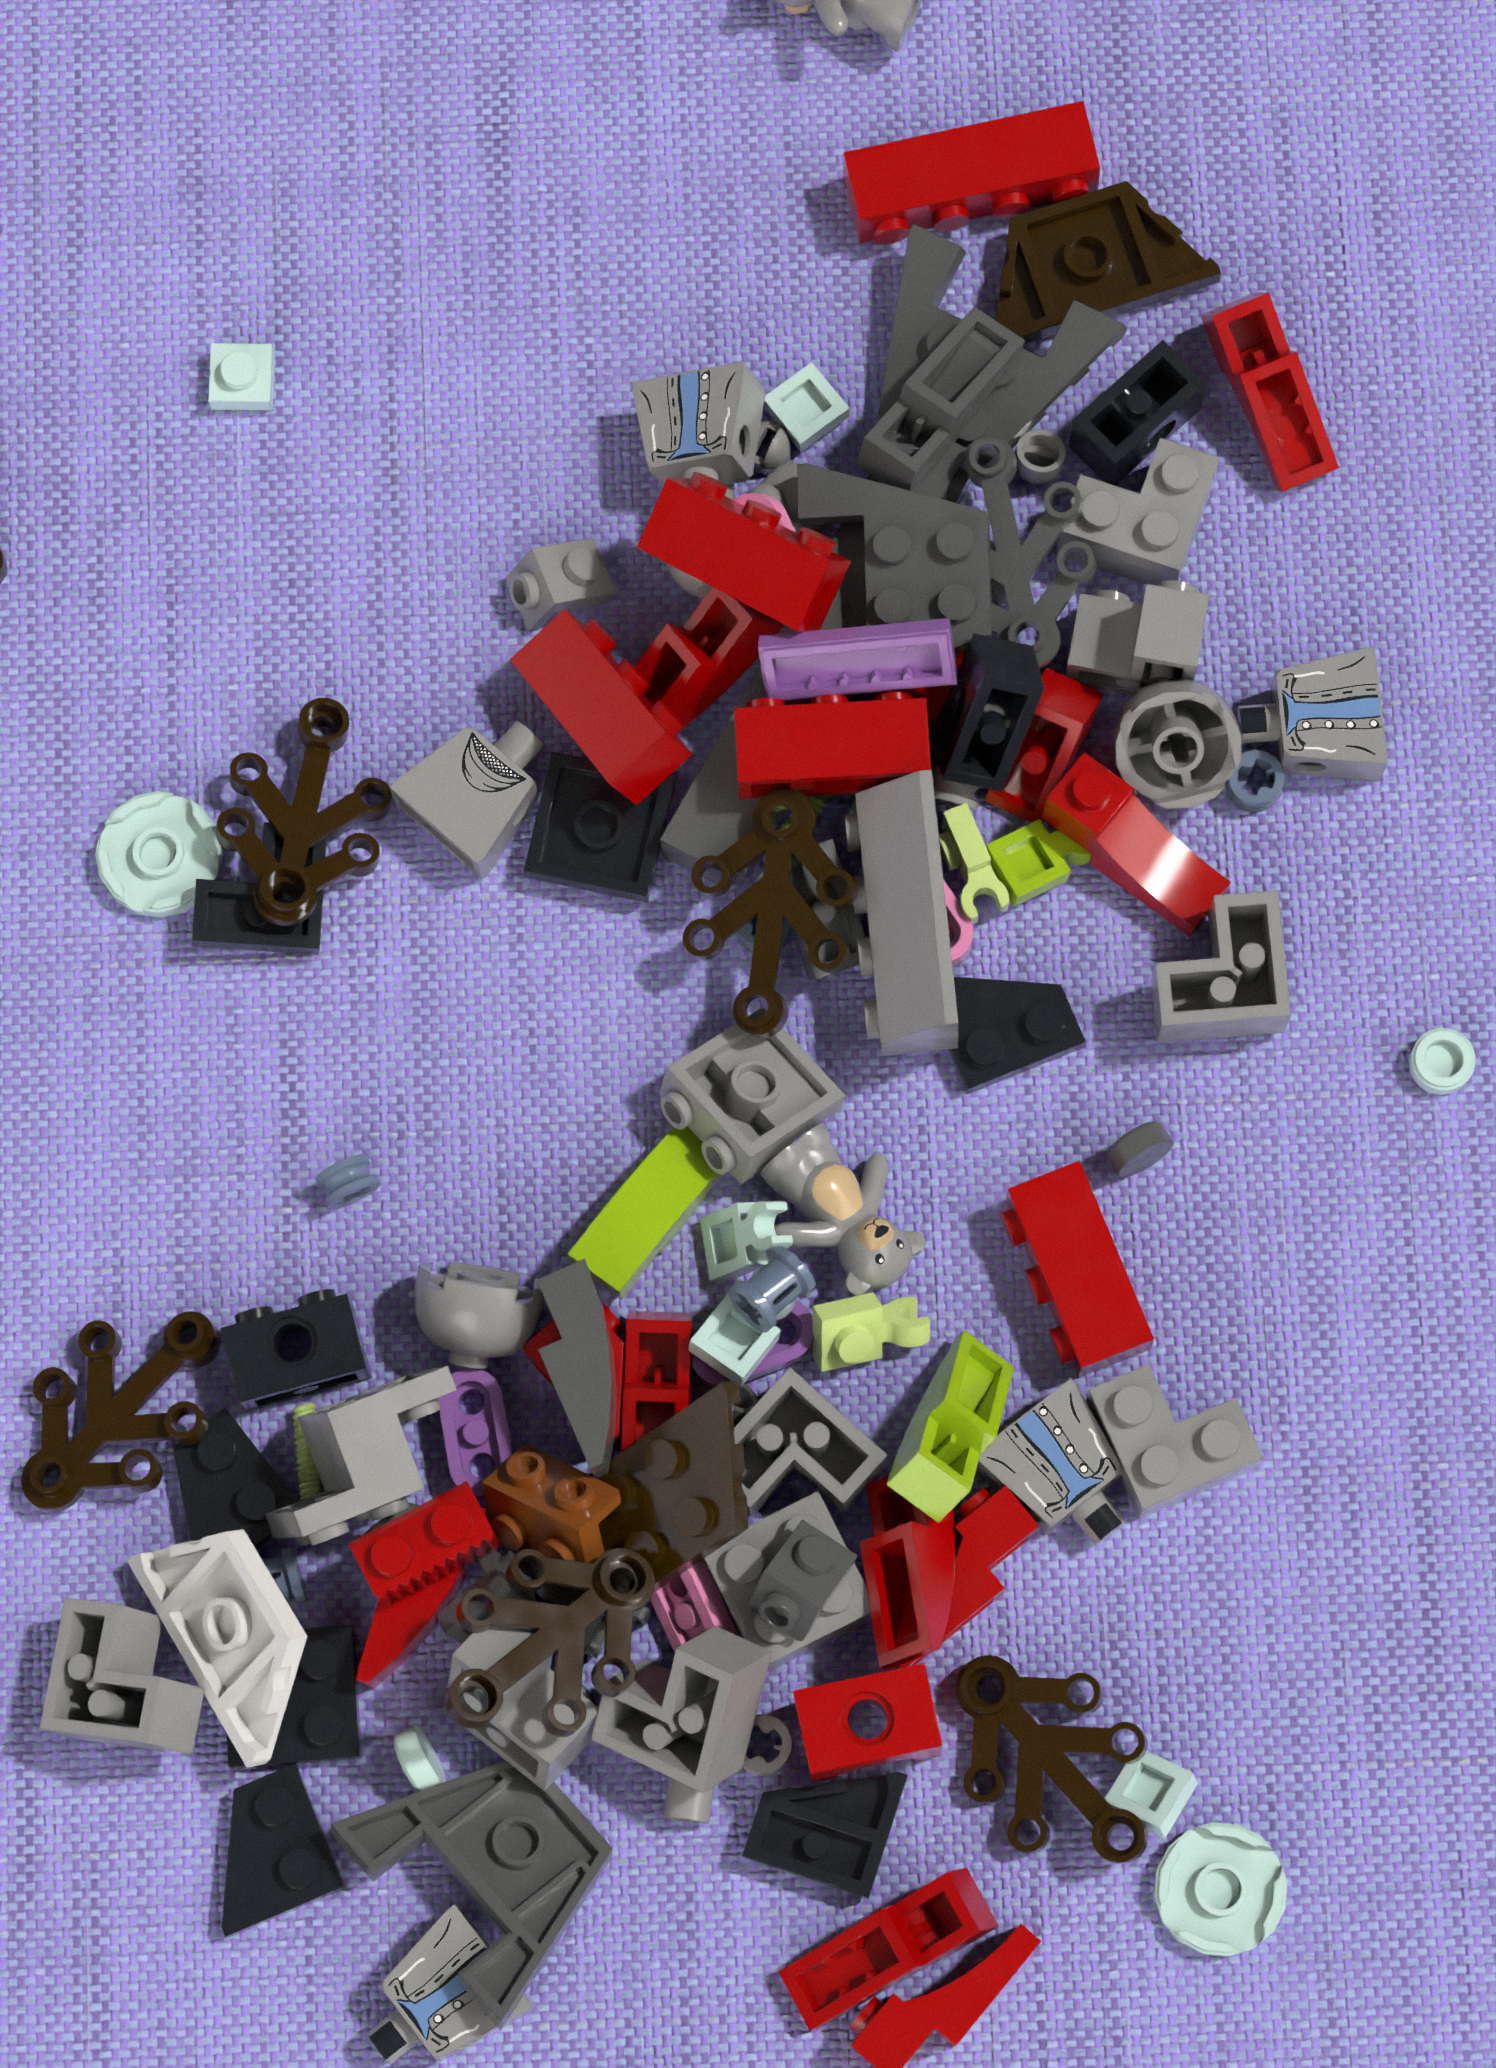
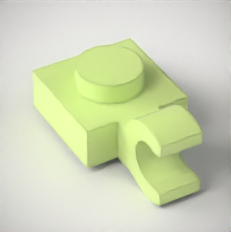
M964 803L944 811L941 828L943 833L939 834L940 853L947 869L951 871L958 868L964 880L965 887L962 890L960 899L964 914L972 921V924L978 922V913L973 905V900L981 894L992 896L1001 913L1008 911V891L1004 884L997 879L992 869L991 857L968 804Z
M874 1292L814 1305L812 1357L821 1372L882 1358L883 1342H890L901 1347L922 1346L930 1341V1319L928 1316L917 1318L918 1301L915 1297H901L888 1304L881 1305Z

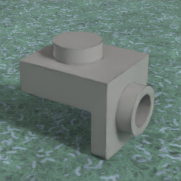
M594 537L532 548L507 575L512 603L520 611L528 630L541 628L554 613L561 612L564 609L569 611L606 604L616 593Z

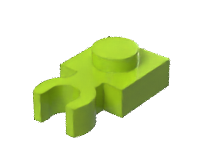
M1040 819L986 844L991 857L992 869L997 879L1006 887L1009 901L1013 907L1066 882L1072 872L1066 862L1083 865L1089 863L1092 856L1091 853L1058 829L1049 834Z

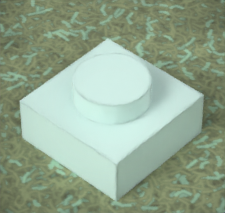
M211 343L208 399L211 410L273 411L275 369L273 344Z
M812 362L768 393L764 400V409L777 424L786 430L791 438V442L800 453L849 417V407Z
M1146 1751L1139 1761L1125 1764L1105 1799L1114 1809H1125L1134 1813L1144 1822L1148 1831L1165 1839L1198 1783L1192 1772Z

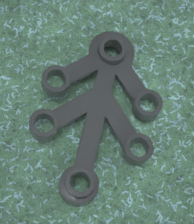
M986 435L977 438L969 445L965 453L964 464L971 481L977 487L983 489L996 552L990 549L991 580L1004 587L1009 611L992 603V632L997 635L998 639L1017 642V636L1023 629L1034 628L1038 630L1039 638L1032 646L1034 647L1040 669L1049 664L1058 653L1061 635L1056 620L1080 583L1088 581L1094 575L1097 567L1096 558L1092 549L1083 542L1072 541L1062 546L1056 558L1059 572L1035 605L1030 581L1066 525L1080 517L1083 511V500L1079 490L1069 482L1052 484L1046 490L1043 497L1044 512L1021 545L1008 486L1015 477L1017 460L1006 440L998 436ZM987 450H994L1000 454L998 463L991 468H983L978 465L980 455ZM1061 494H1069L1075 498L1074 505L1066 512H1058L1052 508L1054 499ZM1075 553H1081L1088 557L1087 565L1078 572H1072L1065 568L1067 559Z

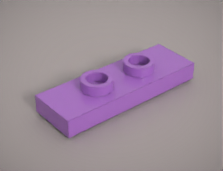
M950 618L759 636L758 652L766 698H779L785 701L814 698L827 694L850 695L957 685V666Z

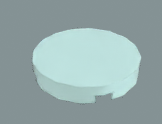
M161 791L133 796L113 810L104 823L106 827L101 833L100 841L98 839L95 852L100 878L119 904L138 915L164 918L186 913L195 904L196 879L218 880L220 877L224 854L222 846L216 837V826L205 810L190 799L188 801L183 797L174 796L173 793Z
M1211 1822L1187 1830L1167 1847L1155 1871L1154 1900L1162 1923L1179 1943L1202 1955L1230 1957L1254 1949L1274 1932L1286 1908L1287 1879L1277 1855L1262 1836L1239 1824Z

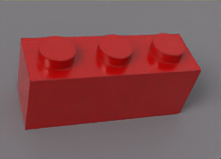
M693 472L691 478L666 479L637 548L797 632L821 629L851 563L850 560L832 552L836 545L832 539L811 529L802 527L799 533H796L778 524L782 517L779 512L753 500H747L743 506L725 496L728 490L725 484L702 473Z
M564 609L521 648L510 661L606 781L637 806L693 755L677 736L685 727L662 701L658 700L653 705L649 702L643 693L651 687L650 684L627 659L618 664L610 654L617 644L596 620L591 618L583 624L569 611Z
M906 691L882 692L875 695L872 701L849 702V698L844 695L827 694L812 698L811 704L785 705V701L779 698H759L749 701L747 707L734 708L739 800L760 799L770 791L781 788L796 790L804 796L852 794L917 771L931 770L927 698H913L912 694Z
M1080 1160L1008 1188L1006 1195L1008 1208L999 1211L1000 1217L1012 1246L1015 1247L1023 1244L1033 1267L1025 1269L1024 1275L1037 1306L1048 1303L1057 1326L1049 1329L1048 1332L1062 1366L1073 1363L1078 1378L1150 1350L1154 1337Z

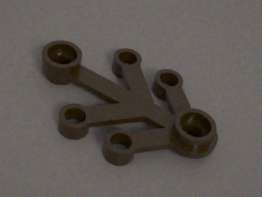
M316 698L304 705L299 714L298 736L306 749L292 807L268 776L267 763L260 755L251 752L237 755L230 764L229 782L233 790L238 794L250 796L284 842L280 862H277L254 833V818L245 809L233 807L223 811L217 819L216 837L222 847L230 851H237L255 875L257 882L253 891L254 905L264 919L276 925L291 926L303 922L312 914L316 907L317 892L348 874L359 877L367 876L377 868L380 848L375 838L366 833H354L344 840L341 850L305 868L309 848L361 818L367 821L381 820L389 813L392 794L389 785L378 778H366L357 784L353 793L318 812L331 752L337 751L345 744L349 730L347 710L341 703L330 698ZM325 726L330 728L334 734L322 737L313 734L312 730L316 727ZM244 768H252L260 776L254 780H244L237 773ZM368 793H374L379 795L383 802L379 805L371 806L364 803L361 798ZM231 823H239L247 831L242 835L233 836L228 834L224 828ZM356 848H362L367 850L371 857L365 861H357L349 855V852ZM288 891L295 895L296 900L293 903H280L274 899V896L278 892Z
M788 788L776 789L764 795L758 801L753 811V829L718 857L709 855L700 858L694 864L691 872L692 882L699 891L710 897H718L730 889L734 875L766 853L763 877L711 919L700 918L693 920L686 926L683 932V944L687 951L699 959L709 960L721 953L727 939L758 915L749 985L740 991L733 1004V1016L737 1025L748 1034L757 1038H768L777 1034L784 1027L788 1018L787 1003L784 997L775 990L785 917L807 944L808 957L811 963L819 970L826 973L838 972L846 966L850 957V950L846 941L836 933L829 932L791 883L790 875L793 853L817 880V895L828 907L836 910L845 909L854 903L858 895V886L855 879L845 870L837 868L814 839L816 813L813 805L803 794ZM782 809L791 810L793 813L792 824L784 830L774 829V815ZM710 866H720L722 869L721 881L713 887L704 886L702 881L704 871ZM836 878L845 879L848 885L846 894L837 900L829 899L827 896L828 884ZM701 929H712L714 933L712 945L705 950H697L694 945L696 933ZM828 941L836 942L839 946L838 957L831 963H822L818 956L820 947ZM756 998L766 999L768 1003L766 1015L759 1020H751L747 1013L750 1002Z
M187 1311L175 1316L165 1329V1344L115 1396V1358L119 1355L122 1348L121 1337L105 1321L96 1320L86 1324L78 1337L79 1348L88 1357L86 1426L70 1443L68 1437V1406L73 1403L77 1394L74 1380L65 1371L56 1367L44 1369L36 1376L33 1382V1393L42 1404L41 1450L28 1460L21 1476L23 1493L35 1507L44 1511L56 1512L74 1505L86 1490L130 1487L136 1492L145 1493L159 1485L163 1476L162 1465L156 1457L145 1449L129 1451L120 1462L89 1463L105 1445L176 1440L183 1445H193L204 1438L208 1430V1419L201 1409L192 1402H178L172 1405L167 1413L135 1414L181 1366L190 1368L203 1367L216 1357L221 1345L218 1329L205 1315L195 1311ZM191 1326L197 1327V1336L192 1342L179 1344V1336L185 1329ZM103 1333L109 1334V1341L105 1348L99 1351L91 1350L92 1341L96 1336ZM62 1380L64 1382L62 1392L57 1397L46 1398L48 1386L54 1381ZM195 1414L196 1421L194 1426L187 1432H178V1421L185 1415ZM140 1462H149V1473L141 1480H132L133 1468ZM53 1468H60L61 1476L59 1481L53 1486L45 1487L43 1485L45 1475Z
M624 1548L608 1550L601 1554L594 1564L548 1558L542 1552L535 1549L521 1550L513 1557L507 1566L506 1578L514 1590L523 1594H530L539 1590L543 1584L587 1591L569 1606L497 1597L492 1591L485 1588H474L468 1591L458 1603L456 1609L457 1620L465 1630L472 1633H482L487 1631L492 1625L536 1630L537 1632L488 1671L469 1669L460 1673L448 1687L445 1694V1707L450 1718L465 1728L474 1729L485 1726L501 1709L503 1694L556 1652L553 1696L542 1710V1723L546 1730L554 1736L568 1737L574 1734L586 1718V1707L581 1699L586 1627L603 1613H605L604 1656L594 1665L591 1672V1681L594 1688L604 1696L616 1697L623 1694L631 1686L636 1675L635 1666L630 1659L633 1613L646 1605L653 1594L655 1586L654 1574L649 1563L640 1554ZM518 1563H532L538 1570V1579L534 1581L524 1579L518 1572ZM620 1574L624 1576L630 1585L629 1592L619 1593L615 1591L610 1585V1575ZM480 1601L485 1604L489 1611V1618L478 1620L472 1617L468 1611V1603ZM604 1666H617L623 1673V1683L613 1684L606 1680L603 1673ZM466 1692L475 1694L481 1701V1711L472 1713L465 1710L461 1705L460 1695ZM558 1704L568 1706L573 1711L574 1723L567 1725L560 1723L554 1716V1706Z
M980 1656L968 1662L960 1671L956 1682L958 1702L962 1709L974 1718L971 1767L964 1776L966 1793L973 1800L983 1804L994 1803L1003 1796L1006 1790V1778L1003 1772L996 1767L1002 1723L1019 1742L1015 1817L1010 1821L1007 1830L1008 1839L1016 1849L1029 1854L1037 1853L1044 1849L1049 1842L1050 1829L1047 1822L1042 1818L1044 1775L1046 1773L1093 1825L1092 1842L1101 1857L1115 1864H1129L1140 1858L1148 1844V1831L1144 1822L1128 1810L1114 1809L1065 1753L1110 1755L1118 1762L1132 1764L1139 1761L1147 1751L1148 1742L1145 1733L1138 1726L1130 1722H1120L1111 1728L1039 1725L1021 1705L1065 1704L1077 1714H1091L1102 1704L1103 1689L1101 1684L1089 1674L1075 1673L1067 1679L1020 1677L1008 1661L997 1656ZM987 1678H997L1001 1684L1000 1695L993 1701H983L979 1695L980 1684ZM1079 1682H1088L1092 1685L1094 1691L1092 1700L1083 1706L1075 1705L1071 1699L1072 1688ZM1123 1731H1132L1138 1738L1136 1750L1129 1755H1121L1115 1748L1116 1737ZM983 1771H991L996 1778L995 1789L988 1795H979L974 1788L976 1776ZM1033 1820L1040 1827L1039 1838L1032 1845H1023L1018 1839V1828L1023 1822ZM1120 1825L1129 1826L1134 1835L1133 1843L1125 1850H1116L1110 1841L1112 1831Z

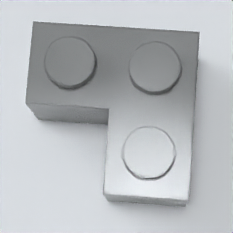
M1160 438L1140 494L1080 474L1076 487L1083 500V511L1080 517L1074 522L1067 524L1060 534L1057 554L1066 543L1080 541L1092 549L1097 562L1096 568L1143 584L1159 586V583L1162 581H1179L1214 484L1220 457ZM1073 496L1071 498L1068 510H1070L1074 505L1075 498ZM1075 553L1068 558L1086 565L1088 562V557L1081 553Z
M1174 580L1162 581L1159 583V586L1146 584L1143 604L1130 602L1129 596L1113 590H1097L1093 592V595L1080 593L1066 676L1091 688L1135 695L1141 688L1162 679L1188 678L1194 680L1210 594L1198 593L1193 585Z
M1278 890L1214 895L1208 913L1212 958L1155 964L1151 978L1157 1043L1284 1033L1291 1017Z
M1149 1364L1093 1387L1088 1391L1085 1401L1121 1464L1123 1473L1120 1480L1138 1520L1252 1471L1259 1466L1264 1458L1237 1398L1176 1423Z
M791 1367L734 1427L735 1444H743L745 1471L741 1483L743 1492L747 1496L748 1515L751 1518L795 1470L836 1508L844 1513L867 1488L866 1485L872 1483L887 1466L888 1455Z
M65 1598L39 1729L85 1741L192 1755L205 1689L159 1676H152L162 1627V1621L158 1615L115 1603Z
M492 1625L485 1632L472 1633L452 1654L447 1689L455 1678L466 1670L481 1669L488 1671L537 1631ZM553 1654L503 1694L501 1709L488 1724L480 1728H466L543 1791L555 1781L591 1742L599 1710L592 1694L582 1685L581 1699L586 1707L584 1723L574 1734L568 1737H557L546 1730L542 1723V1710L553 1696L554 1671L550 1669ZM466 1692L460 1695V1702L465 1710L472 1713L481 1711V1701L475 1694ZM563 1704L554 1706V1716L560 1723L565 1725L574 1723L573 1711L568 1706Z
M714 1626L676 1648L671 1670L650 1660L643 1659L634 1664L636 1670L635 1679L623 1694L616 1697L602 1695L591 1740L705 1793L743 1768L772 1651ZM620 1672L608 1679V1681L613 1684L623 1683V1673Z

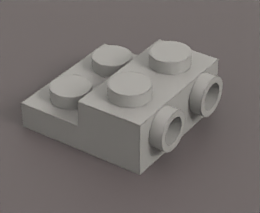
M762 1007L750 1014L749 1018L751 1020H759L766 1015L767 1010ZM737 1023L669 1065L659 1092L661 1096V1110L667 1121L679 1130L688 1126L703 1142L701 1151L709 1167L719 1175L730 1172L740 1184L760 1173L765 1165L783 1149L792 1144L794 1139L839 1111L846 1097L840 1088L784 1028L771 1037L757 1038L742 1030Z

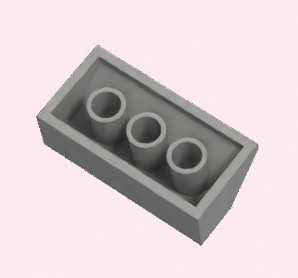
M923 770L855 793L857 813L844 814L848 852L861 851L863 875L852 876L858 886V895L853 903L854 914L867 913L870 937L857 938L861 976L874 975L876 995L875 1000L863 1001L867 1039L880 1038L882 1056L958 1048L959 1023L932 770Z

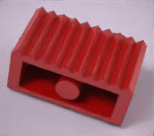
M465 1481L348 1544L375 1597L382 1605L391 1607L394 1599L403 1601L406 1592L415 1595L417 1586L427 1588L429 1580L438 1582L441 1574L450 1576L452 1568L462 1570L464 1561L473 1564L476 1555L485 1558L488 1549L497 1551L499 1541L470 1485Z

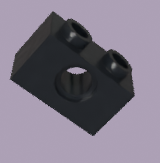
M1162 340L1072 420L1069 447L1103 482L1117 485L1156 450L1160 438L1167 440L1201 410L1206 382Z
M973 633L957 673V685H953L932 736L943 780L1003 791L1045 689L1033 646Z
M334 1289L314 1291L297 1299L298 1307L273 1313L271 1306L252 1308L234 1316L236 1324L221 1328L239 1401L247 1412L372 1378L355 1308L347 1293L336 1296ZM293 1332L309 1334L312 1337V1347L305 1358L296 1362H289L280 1358V1344L287 1335Z

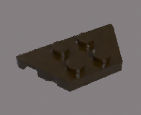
M1124 181L1010 217L996 321L1024 339V344L1057 334L1074 300L1112 317L1219 283L1221 271L1214 260L1211 258L1205 260L1182 239L1183 232L1166 216L1152 211L1148 200L1128 181Z
M721 1382L610 1460L608 1474L599 1479L617 1488L621 1497V1504L598 1524L604 1552L611 1549L624 1548L640 1554L652 1568L655 1579L653 1593L749 1528L747 1496L743 1492L741 1483L745 1471L743 1444H735L732 1404L741 1403L740 1390L736 1382ZM612 1574L615 1579L630 1589L629 1582L624 1576Z

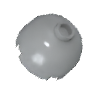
M1188 678L1162 679L1141 688L1125 704L1114 732L1116 765L1123 780L1135 788L1134 793L1137 794L1138 791L1144 797L1153 799L1155 805L1167 809L1193 808L1216 798L1225 789V782L1232 776L1235 767L1237 771L1242 759L1240 727L1229 704L1209 685Z
M424 1262L419 1265L414 1298V1311L419 1327L434 1345L451 1351L450 1363L468 1368L485 1369L488 1367L489 1357H507L521 1349L537 1331L545 1302L537 1279H535L532 1291L519 1287L521 1274L482 1265L448 1262L447 1274H431L433 1262Z

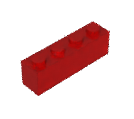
M1084 101L843 152V178L859 244L875 241L877 244L886 245L902 241L908 237L913 224L923 229L934 228L936 231L947 232L964 227L971 219L994 215L999 219H1008L1027 212L1032 206L1050 202L1055 204L1098 190L1101 169Z

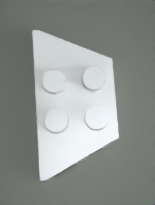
M245 1530L226 1531L203 1537L200 1540L183 1542L168 1546L165 1549L131 1556L127 1561L198 1685L200 1688L205 1689V1697L245 1766L248 1768L266 1764L271 1759L307 1635Z

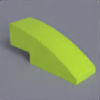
M688 1126L682 1130L674 1127L615 1193L568 1253L571 1264L585 1258L593 1280L621 1301L658 1253L662 1254L721 1177L706 1163L701 1151L703 1142Z
M963 1330L949 1348L916 1409L895 1457L886 1485L939 1523L971 1491L980 1454L997 1438L1014 1367L967 1331Z

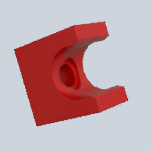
M925 1663L793 1691L811 1784L835 1779L839 1774L868 1766L905 1759L920 1761L939 1757L941 1754L942 1741ZM861 1704L878 1706L887 1718L885 1730L879 1736L872 1739H863L856 1736L848 1724L849 1715L855 1707Z

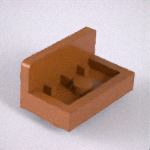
M524 1445L482 1482L491 1517L490 1525L498 1541L511 1551L535 1549L542 1552L548 1558L592 1564L604 1553L598 1524L621 1504V1497L617 1488L529 1445Z

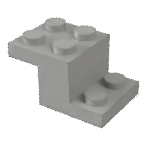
M442 1366L415 1371L297 1417L325 1491L266 1513L265 1516L274 1539L295 1538L297 1546L309 1542L315 1545L347 1533L349 1528L346 1520L354 1516L357 1522L369 1518L375 1521L409 1508L406 1496L425 1488L400 1422H410L442 1409L438 1398L457 1390L449 1367Z

